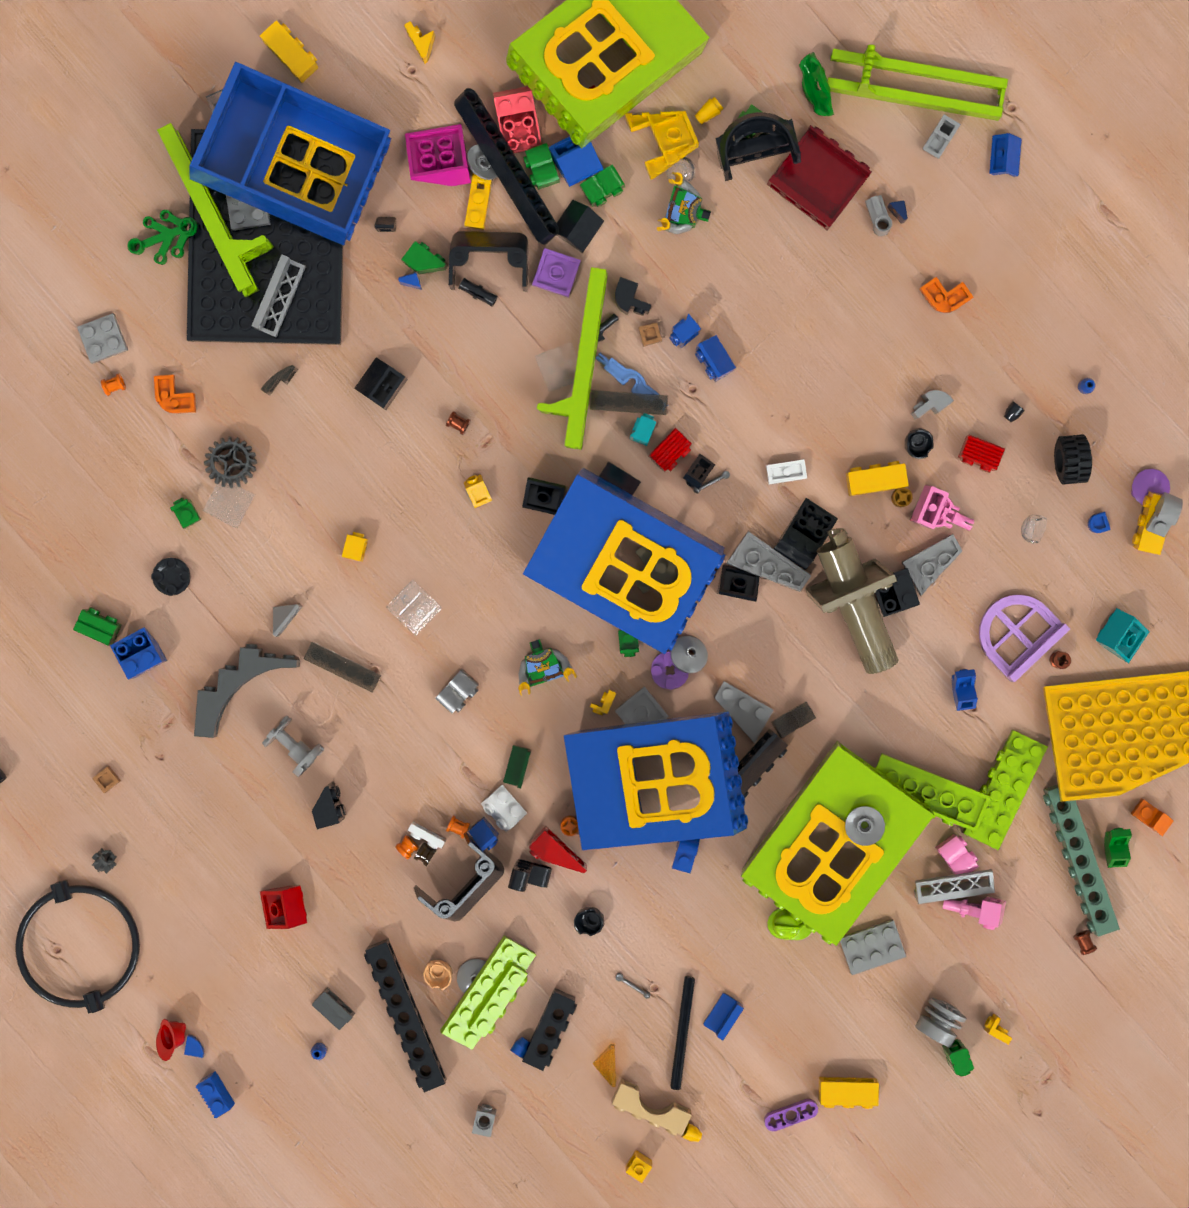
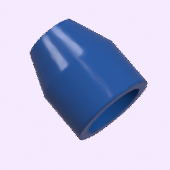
M1085 378L1078 384V390L1082 394H1089L1096 387L1095 381L1091 378Z
M521 1037L513 1044L510 1051L523 1059L530 1042Z
M323 1043L314 1044L310 1051L312 1058L315 1060L323 1059L327 1053V1047Z

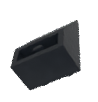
M805 498L775 545L774 550L806 570L817 556V549L827 539V531L832 530L838 518Z

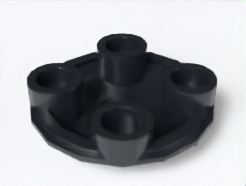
M172 557L158 562L151 574V579L157 590L169 596L178 595L185 591L191 578L187 565L180 559Z

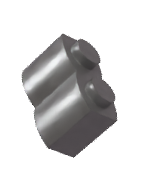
M461 669L435 699L452 714L455 710L459 713L466 705L463 701L468 696L472 698L478 692L476 687L479 684Z

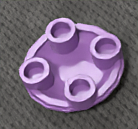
M1142 470L1133 480L1131 495L1143 505V499L1148 495L1149 491L1159 494L1166 492L1169 494V480L1159 470Z

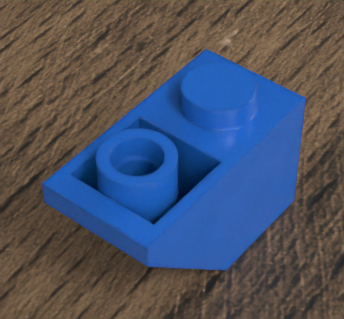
M485 817L468 831L482 851L486 848L490 850L497 844L499 833Z

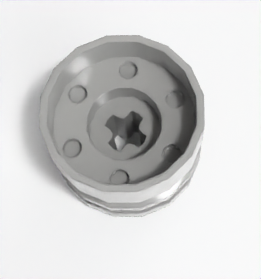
M931 997L928 1002L935 1009L926 1006L925 1010L931 1016L921 1015L915 1027L933 1040L951 1047L957 1037L951 1028H962L955 1020L965 1023L967 1018L951 1004Z

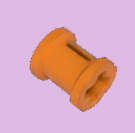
M120 373L111 379L101 380V386L107 396L114 391L126 389L125 382Z
M453 815L446 831H452L463 839V834L467 832L470 823H464Z

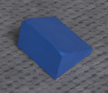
M417 273L398 278L401 285L422 290Z

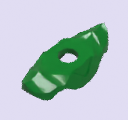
M811 52L799 64L803 74V91L807 100L813 105L814 113L820 116H832L834 112L831 104V89L825 75V70L816 58L815 53Z

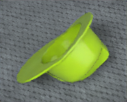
M777 909L769 916L767 922L768 929L776 938L802 940L811 934V931L806 928V924L801 920L798 922L790 916V912L786 909Z

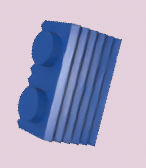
M216 1071L201 1079L196 1085L198 1092L204 1098L214 1118H218L234 1106L235 1102Z

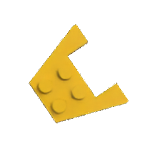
M686 111L661 112V114L645 112L642 115L625 114V119L631 132L650 126L662 154L660 157L645 161V168L650 180L656 178L699 147V142Z

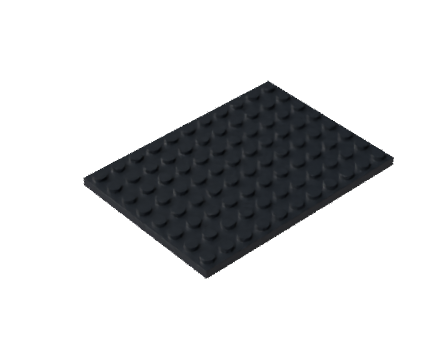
M191 129L190 154L192 158L205 129ZM289 134L281 149V153L297 161H302L309 147V142L296 135ZM323 147L316 148L310 162L311 167L332 176H340L345 172V159L342 156ZM277 162L269 181L291 192L299 193L306 179V173L284 163ZM314 179L307 197L319 204H328L334 199L335 192L329 183L320 179ZM208 187L234 240H253L264 235L273 244L272 250L246 263L259 291L245 297L242 292L237 290L190 197L189 217L196 220L198 230L195 235L189 237L188 342L341 345L343 245L272 214H269L271 225L233 231L230 225L226 195ZM281 255H285L291 260L305 265L306 268L278 335L274 337L252 327V323ZM290 264L287 271L289 277L297 276L300 268ZM289 282L281 286L282 296L290 293L291 286ZM282 300L274 303L273 310L275 314L283 310ZM275 319L267 320L264 328L274 331L276 326Z

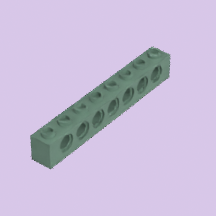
M1058 784L1043 789L1045 793L1043 795L1044 802L1051 810V813H1049L1050 820L1057 828V831H1055L1056 837L1059 842H1062L1064 848L1061 850L1065 860H1068L1070 865L1068 872L1076 883L1074 886L1075 892L1082 900L1080 904L1084 915L1087 914L1089 920L1086 922L1089 931L1099 937L1120 930L1076 800L1065 801L1064 808L1058 810L1057 804L1060 801ZM1066 819L1071 820V825L1068 828L1063 826ZM1076 837L1077 843L1074 846H1070V839ZM1079 855H1083V862L1077 864L1076 858ZM1089 873V880L1087 882H1083V875ZM1095 891V898L1093 900H1089V894ZM1101 909L1102 915L1099 918H1095V912Z

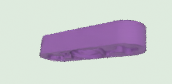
M804 1099L767 1113L764 1117V1123L768 1130L778 1131L815 1117L818 1113V1107L814 1100ZM807 1104H810V1106L813 1107L811 1109L812 1112L808 1113V1111L805 1110ZM798 1107H800L803 1116H800ZM789 1110L796 1112V1117L793 1120L786 1118V1113ZM779 1114H782L784 1123H782ZM772 1117L777 1120L775 1126L769 1123Z

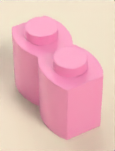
M953 834L935 848L955 875L974 871L979 867L976 863L978 858L972 851H967L965 848L967 843L961 836L957 837Z

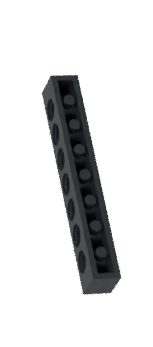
M389 938L367 947L364 954L365 960L368 965L371 964L372 977L375 982L379 983L380 996L382 1000H386L388 1005L386 1010L389 1017L394 1019V1030L397 1035L401 1036V1046L404 1053H408L410 1058L408 1063L411 1070L416 1072L417 1077L415 1079L418 1087L422 1088L425 1093L444 1085L447 1078ZM378 960H386L387 966H379ZM390 976L394 979L395 983L389 985L386 983L385 978ZM398 994L401 996L402 1001L395 1002L392 996ZM400 1013H408L409 1019L403 1020L400 1017ZM414 1030L417 1036L409 1037L407 1031ZM417 1047L422 1048L424 1054L417 1055L414 1049ZM428 1065L431 1071L426 1073L421 1067Z

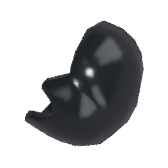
M914 429L905 438L906 451L911 457L916 459L927 458L929 452L934 448L933 436L925 429Z
M595 907L581 909L574 918V928L580 935L587 934L593 936L601 932L605 925L604 915Z

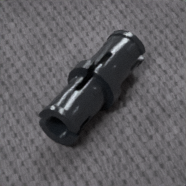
M466 278L462 279L458 289L472 295L473 299H479L493 307L498 298L497 295L483 289L482 285L478 286Z

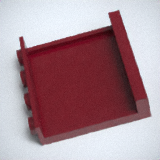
M810 125L807 132L798 142L801 152V163L793 164L790 153L775 174L768 180L767 185L828 231L872 171L869 170L870 167L866 163L858 162L850 151L841 149L836 140L828 139L824 136V132L820 128Z

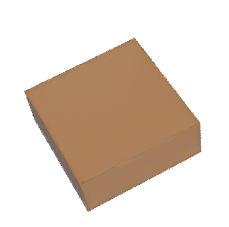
M657 322L638 328L643 347L662 342Z
M110 766L92 778L103 793H107L121 781Z

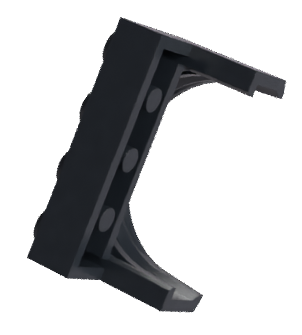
M766 112L750 113L736 119L728 126L724 134L716 138L717 155L725 181L733 179L730 166L791 152L793 164L801 163V152L792 119L786 120ZM763 132L755 138H744L745 136H748L753 133Z

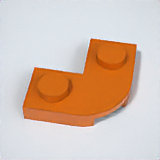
M937 277L919 289L931 307L942 313L953 312L974 298L964 282L946 292Z
M174 375L154 376L155 399L162 409L173 414L196 413L195 393L176 394Z

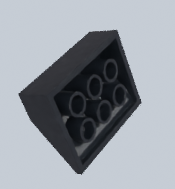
M768 729L739 761L737 768L738 774L742 778L741 793L745 798L749 794L747 790L751 786L755 787L762 778L760 776L765 771L768 773L775 765L773 762L776 758H782L788 751L786 749L788 745L771 729Z

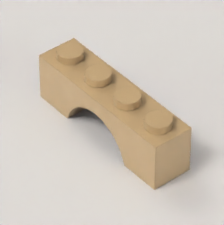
M622 1078L612 1098V1105H614L615 1109L621 1112L628 1111L632 1113L631 1115L634 1118L648 1120L652 1126L657 1128L661 1126L667 1129L668 1133L675 1136L677 1134L683 1135L692 1115L690 1109L675 1102L664 1109L647 1107L640 1099L639 1086Z

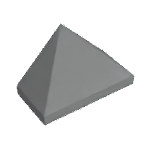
M302 605L273 607V635L275 637L282 634L303 607Z

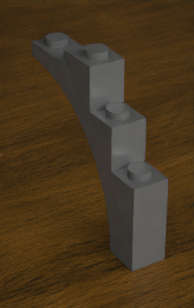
M246 644V647H240L238 669L234 665H225V668L219 669L217 691L215 690L216 687L204 686V689L198 690L194 736L217 737L220 720L226 706L233 695L244 684L269 670L297 668L300 666V659H295V655H283V658H278L273 653H264V656H262L263 649L257 648V644Z

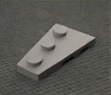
M954 534L902 562L903 566L908 568L912 582L920 596L959 556L962 549Z
M723 681L714 697L755 743L774 710Z

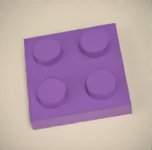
M544 248L532 286L569 298L581 260Z

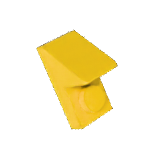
M411 21L404 24L405 30L425 64L430 57L435 33L431 31L422 36L418 26H413Z

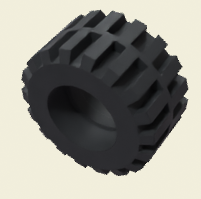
M1084 434L1059 436L1056 441L1054 463L1057 477L1062 485L1087 483L1090 479L1092 454L1090 444Z

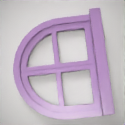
M1010 595L995 601L985 611L979 626V641L988 659L1009 681L1015 682L1058 642L1070 628L1066 624L1061 623L1039 600L1025 595ZM1017 604L1032 608L1016 625L1001 611L1005 607ZM1037 612L1051 627L1032 643L1018 628ZM997 616L1010 631L992 646L989 632L992 620ZM1014 634L1027 649L1009 666L995 650Z

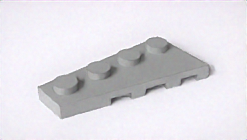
M749 531L726 563L798 592L802 590L811 577L809 573Z

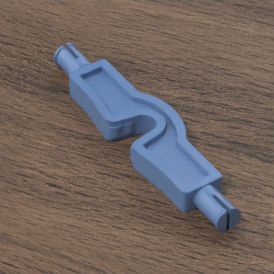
M601 352L598 354L596 359L604 365V370L610 373L621 385H625L630 379H634L636 383L631 392L651 406L655 404L663 412L668 405L659 398L660 394L646 384L640 373L632 369H626L613 358L609 360Z

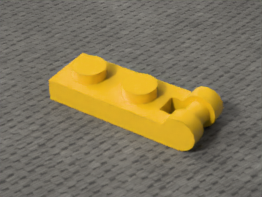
M474 173L472 175L464 226L484 230L492 180L482 179ZM478 183L485 184L484 190L477 189Z

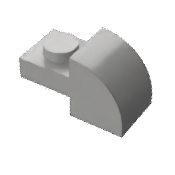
M944 114L924 145L923 150L939 159L961 124Z
M929 391L921 396L925 403L921 401L913 407L915 411L911 415L916 420L930 409L934 414H937L954 400L943 391Z
M1164 492L1155 506V513L1146 525V530L1165 537L1172 525L1175 526L1179 519L1183 500Z

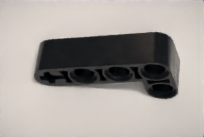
M517 859L512 869L508 888L521 892L526 891L528 884L547 888L552 868Z

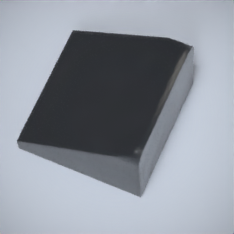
M377 217L375 229L378 232H395L396 218Z

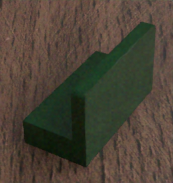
M513 745L503 780L504 783L515 785L521 789L531 749Z

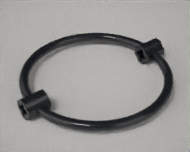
M63 880L51 884L52 891L38 899L23 917L16 936V960L24 980L40 997L59 1006L69 1008L86 1007L88 1014L95 1013L104 1009V1001L116 995L131 978L139 958V933L131 913L116 897L91 886H69L68 880ZM72 893L92 894L111 903L124 917L132 938L131 959L122 978L103 994H101L100 989L84 994V1000L63 999L44 990L31 976L25 963L23 952L25 932L35 913L52 899L55 900V904L72 899Z

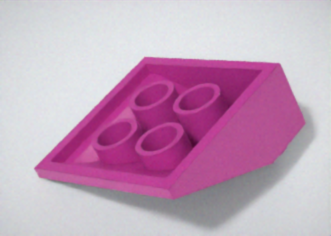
M461 124L405 134L411 180L447 186L471 183Z

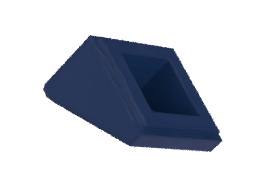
M905 201L889 203L887 207L901 224L905 223L908 219Z

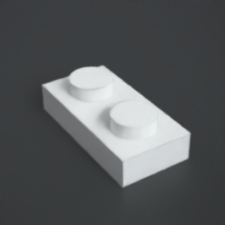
M804 459L766 465L769 485L807 479Z
M414 821L408 829L412 837L428 841L427 844L434 849L438 847L442 849L447 840Z

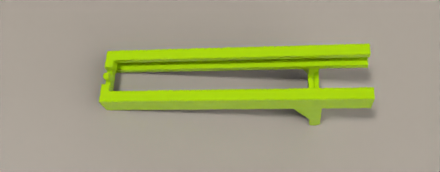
M868 45L864 54L839 49L832 50L830 61L863 66L861 82L828 77L831 92L999 121L1002 117L1005 90L1008 83L1006 78L881 57L875 51V45ZM872 68L996 89L998 90L997 94L1000 95L997 103L998 106L869 84L870 72Z
M172 123L157 129L237 290L242 292L245 297L259 291L246 263L272 250L273 244L264 235L253 240H234L208 187L190 180L189 166L193 158L180 132L175 130Z
M591 267L572 397L553 404L539 403L537 405V409L541 413L569 417L564 445L566 448L582 450L608 277L606 269Z

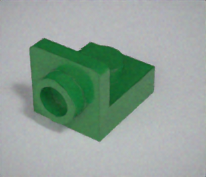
M180 498L173 502L174 506L170 507L183 529L201 520L190 499L184 500V498Z
M618 630L620 654H624V657L636 656L635 653L639 652L638 639L622 630Z

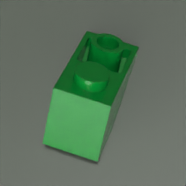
M414 241L401 259L405 265L418 274L447 269V265L444 263L446 260L438 253L433 255L429 252L430 248L423 242L419 244Z

